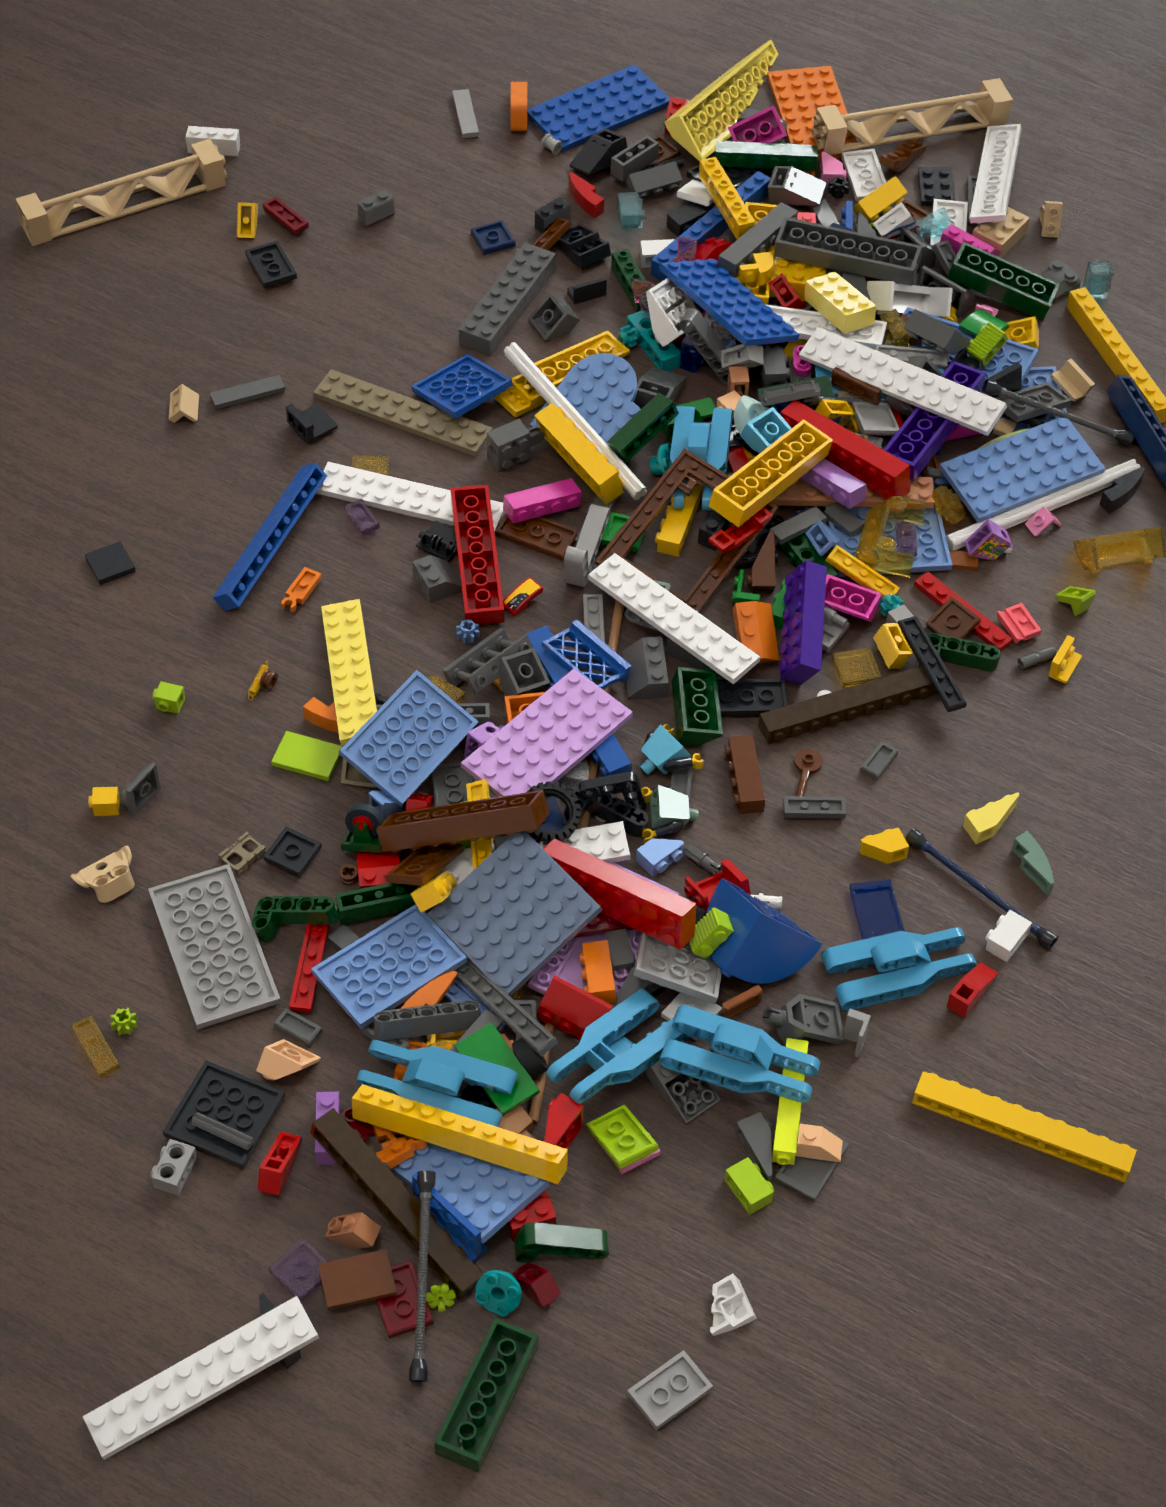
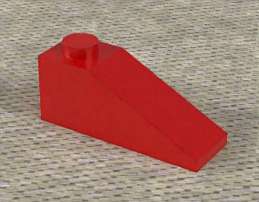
M280 1132L259 1167L258 1191L274 1195L281 1193L300 1147L301 1136Z

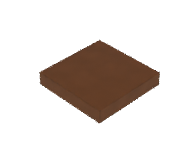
M952 596L925 624L934 633L964 639L981 622V619Z

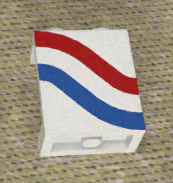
M902 202L873 223L881 236L885 235L887 239L899 241L902 227H906L911 231L919 227Z

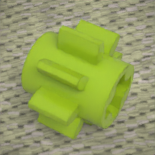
M118 1008L115 1015L110 1016L112 1021L110 1024L111 1029H117L119 1036L121 1034L130 1035L133 1028H137L136 1013L131 1014L129 1008Z

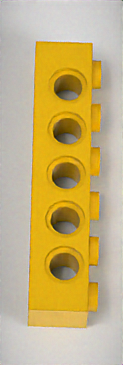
M712 157L700 160L699 178L738 240L755 225V220L717 158Z

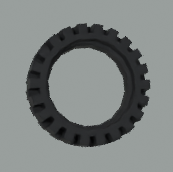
M546 781L545 784L543 782L538 783L537 786L534 785L527 791L543 790L545 795L559 798L569 811L567 825L561 830L549 832L538 828L537 831L528 833L532 838L536 839L537 843L543 842V845H548L554 839L564 842L574 833L579 824L581 807L577 803L578 798L573 796L572 790L567 791L565 785L561 787L557 782L551 784V781Z

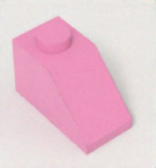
M821 152V180L827 183L826 187L836 177H842L846 180V170H843V163L828 153Z

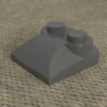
M1060 260L1051 261L1049 267L1038 274L1060 284L1053 299L1054 302L1068 295L1070 291L1080 288L1081 282L1078 274Z
M150 763L143 767L125 786L120 795L121 804L127 807L128 812L134 816L161 789L155 763Z

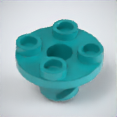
M671 443L661 445L658 449V456H652L650 459L649 467L654 475H664L671 466Z
M500 1270L488 1271L480 1277L476 1284L475 1300L485 1309L499 1316H506L514 1311L521 1301V1287L516 1278L509 1272Z

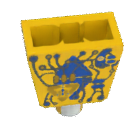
M822 399L815 409L816 412L841 426H844L855 415L847 401Z

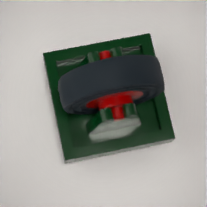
M360 803L349 809L345 818L347 831L340 844L341 851L382 853L376 829L382 824L383 818L375 807Z

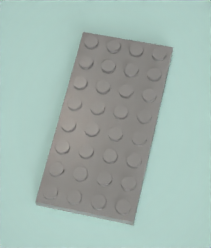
M230 864L148 889L197 1030L281 1003Z

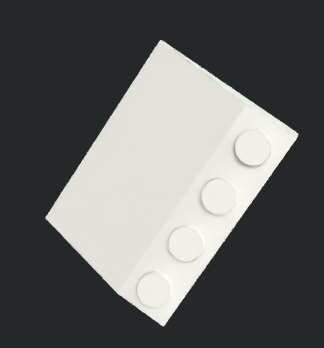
M669 278L646 292L652 330L657 342L664 347L684 333L680 327V322L689 308H694L698 311L699 309L693 300Z

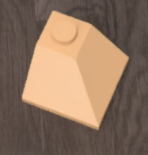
M283 1039L264 1047L256 1071L263 1074L262 1076L268 1080H277L320 1062L321 1057Z

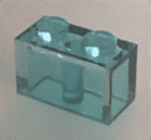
M638 192L617 193V209L622 229L643 228V220H646L645 210H642L643 201L642 198H639Z
M1109 260L1088 262L1083 287H1086L1094 299H1107L1108 291L1111 290L1114 268H1111Z

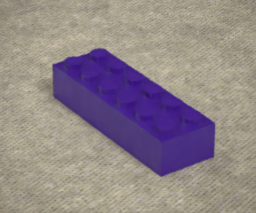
M808 560L803 562L785 578L786 593L784 595L785 609L782 616L784 625L781 632L783 640L780 649L782 654L779 665L780 679L785 678V681L802 685L821 671L827 567Z

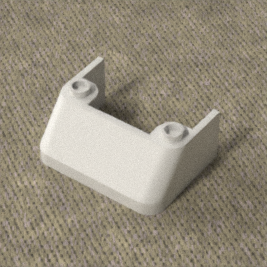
M867 281L870 300L876 305L877 314L887 315L888 312L904 313L906 308L909 307L934 316L950 317L953 288L909 286L897 284L894 281Z

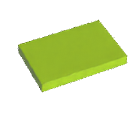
M286 731L271 764L278 768L329 781L340 759L338 752L343 746Z
M625 1105L586 1124L587 1130L619 1169L659 1150L655 1140Z

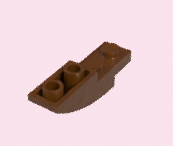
M917 139L905 141L898 144L895 151L881 155L879 162L896 172H900L910 166L925 151L927 146Z

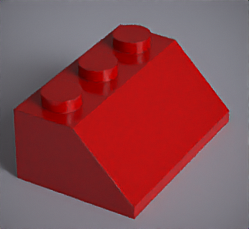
M554 975L539 1005L536 1016L543 1022L550 1023L559 1028L563 1033L570 1034L581 1040L586 1027L607 1012H610L613 1006Z

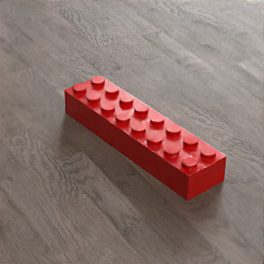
M794 400L781 411V417L791 428L804 419L832 438L833 442L825 459L866 483L867 488L871 492H875L893 504H897L910 492V465L797 400Z
M488 485L450 488L465 620H472L475 624L479 625L505 623Z
M557 839L552 840L543 848L603 909L600 913L679 950L694 937L695 902Z

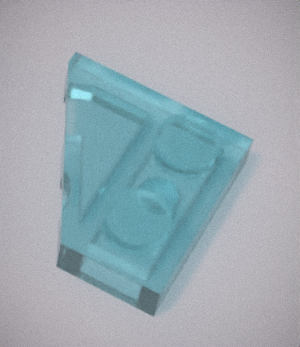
M943 207L916 221L919 226L916 231L920 238L941 236L942 232L951 225L946 208Z

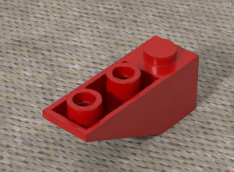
M980 962L952 990L949 995L947 1008L966 1018L999 973Z

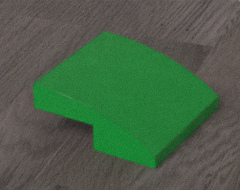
M977 310L959 324V330L976 338L979 330L987 325L988 322L1003 332L1009 328V324L982 310Z

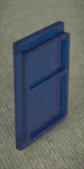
M891 879L849 885L852 903L863 940L905 931Z

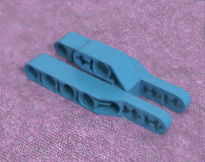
M677 406L679 414L675 417L670 465L685 448L718 470L726 473L733 409H713L710 433V423L694 422L696 407ZM705 485L702 497V510L712 511V508L709 507V502L713 490ZM677 490L674 494L675 509H684L686 494L680 490Z
M958 927L926 935L898 931L830 947L823 950L820 954L825 969L829 974L847 973L848 970L860 967L868 968V965L875 964L877 971L887 972L838 985L835 988V994L843 1011L921 994L936 980L968 973L977 966L972 954H963L931 962L928 953L956 947L965 942V935L962 929Z
M642 988L611 1009L610 1012H607L587 1026L579 1045L554 1062L547 1070L546 1075L554 1083H558L584 1063L589 1064L595 1072L578 1083L570 1093V1097L577 1104H582L607 1085L630 1082L660 1059L667 1040L684 1042L688 1035L673 1028V1017L668 1022L664 1021L661 1023V1027L654 1032L647 1033L646 1037L637 1044H633L626 1037L621 1038L653 1015L660 1005L651 994Z
M681 1005L677 1008L672 1023L675 1030L687 1034L691 1038L696 1037L709 1041V1044H711V1047L716 1052L751 1063V1065L677 1040H667L659 1060L663 1067L740 1093L767 1091L801 1103H806L810 1100L812 1087L809 1084L769 1071L768 1069L770 1064L807 1076H815L820 1067L818 1058L781 1046L762 1029L687 1005Z
M372 1040L368 1049L371 1055L407 1066L408 1068L402 1081L370 1071L360 1070L356 1082L359 1085L370 1086L498 1127L502 1117L499 1111L452 1096L458 1094L462 1081L468 1082L470 1086L475 1084L488 1088L490 1092L498 1091L511 1094L518 1073L504 1066L436 1046L409 1050L379 1040Z

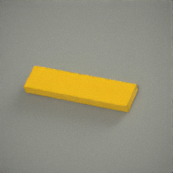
M837 544L825 560L861 586L881 593V599L888 594L895 595L900 587Z

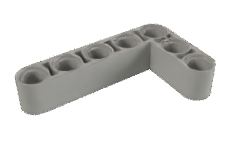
M594 504L590 505L576 547L568 546L565 552L566 583L581 587L586 586L588 574L591 572L609 520L610 508Z

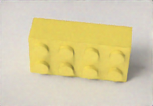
M836 272L806 281L804 300L844 334L874 325L876 305Z

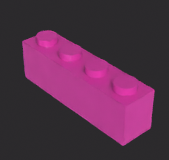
M572 478L504 495L503 511L512 524L579 507L582 491Z

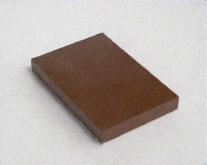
M387 1249L318 1264L327 1310L397 1295Z

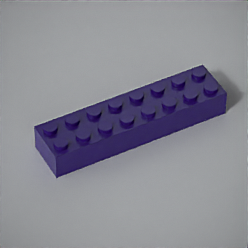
M952 361L941 377L982 393L986 373ZM916 407L883 450L910 465V481L914 482L958 424Z

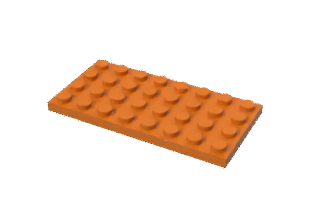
M831 66L767 72V79L779 116L787 123L785 131L789 144L817 145L815 139L811 136V129L813 128V118L818 107L836 105L841 115L848 114ZM847 131L844 144L857 142L856 136L851 131ZM818 149V161H819V160H821V150ZM842 153L832 154L831 156L839 159Z

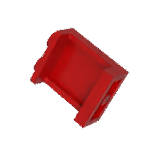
M729 859L721 861L722 872L697 883L689 876L684 878L686 885L684 886V892L688 898H691L696 903L697 907L705 911L708 910L712 895L722 878L744 889L746 893L751 895L748 878Z

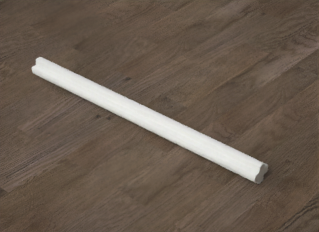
M515 342L505 347V356L548 404L553 403L557 408L561 407L566 415L565 417L573 420L578 431L582 430L589 442L592 441L596 445L598 452L605 454L609 460L608 463L611 466L614 464L620 472L618 476L623 481L622 486L633 499L639 500L641 496H644L647 490L642 482Z
M1135 459L1129 460L1105 470L1102 474L991 517L989 520L1004 529H1008L1029 520L1043 506L1052 511L1110 487L1114 479L1140 468V465L1136 464ZM986 520L946 535L950 550H957L966 546L964 542Z

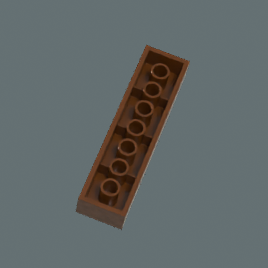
M539 790L391 813L378 826L376 831L382 851L397 853L408 848L410 850H417L422 846L428 845L429 847H436L441 843L452 845L461 840L472 842L481 837L492 839L501 834L512 836L521 831L532 833L538 830L550 812L544 791Z

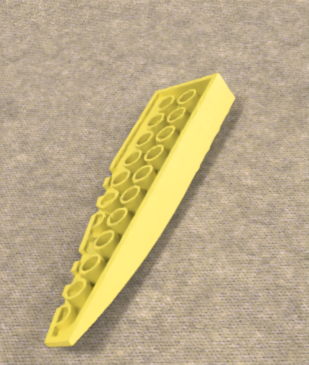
M772 40L767 41L721 75L664 122L672 138L699 161L706 159L716 150V141H727L731 137L728 127L736 124L742 112L751 105L758 92L757 87L763 83V76H767V72H769L768 67L773 65L778 56Z

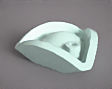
M743 395L736 404L734 411V421L738 432L741 434L749 421L770 408L762 406L761 402Z

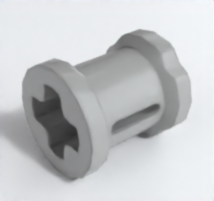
M548 133L543 137L541 146L548 148L552 154L557 155L562 150L563 142L557 141L553 138L552 134Z

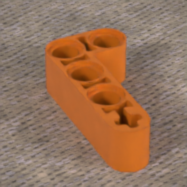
M511 82V132H527V82Z

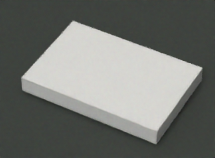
M694 179L677 191L678 198L707 207L714 202L704 184Z

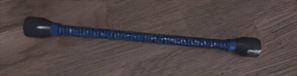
M912 828L908 832L905 840L911 846L928 852L997 906L999 905L1005 912L1008 913L1009 910H1012L1030 921V919L1015 910V908L994 894V892L973 878V876L969 875V873L965 872L948 857L932 847V844L927 841L924 834L918 829ZM1032 922L1031 933L1036 936L1041 945L1048 950L1051 949L1059 936L1051 930L1042 928Z

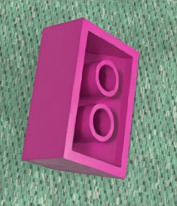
M774 105L728 127L734 142L774 143L787 137Z
M953 224L942 232L940 242L948 240L956 255L963 241L995 256L1001 254L999 250Z
M827 574L825 606L872 622L879 609L881 593Z

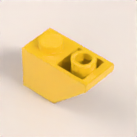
M899 827L884 830L876 835H868L861 839L859 847L860 854L886 864L906 859L909 845Z

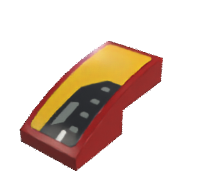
M528 577L503 600L504 608L513 616L517 615L528 607L529 601L543 593V587L534 579Z

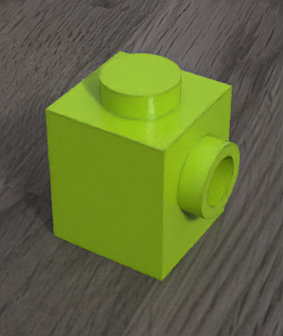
M161 681L158 688L154 689L152 695L156 709L179 714L185 701L184 687Z

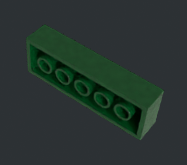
M964 241L947 276L948 279L1033 317L1035 316L1042 321L1060 285Z
M494 1319L434 1442L435 1454L480 1472L538 1349V1335L500 1319Z

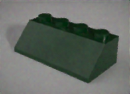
M677 667L671 681L677 741L684 746L698 747L722 737L723 731L716 672L714 670Z

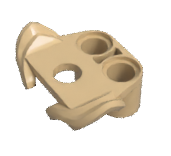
M124 846L119 851L70 876L79 885L85 888H94L100 902L112 901L133 889L135 885L129 869L132 858L129 846ZM100 866H107L103 870H97Z

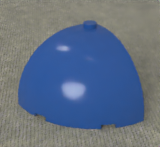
M723 878L720 880L710 900L707 913L714 907L727 913L734 930L727 937V940L722 942L710 955L713 961L721 968L720 972L729 978L733 975L751 983L776 982L799 971L816 955L822 946V943L808 931L798 927L797 923L755 896L753 898L744 889Z

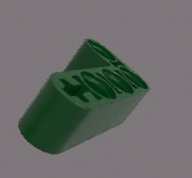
M937 633L928 634L943 662L989 672L995 671L998 667L1001 652L995 646Z
M266 896L258 901L251 925L261 941H270L275 937L279 924L329 925L339 920L340 913L333 899L327 896Z
M531 1222L524 1224L514 1237L515 1260L520 1263L532 1262L539 1254L587 1259H604L609 1256L608 1233L602 1229Z

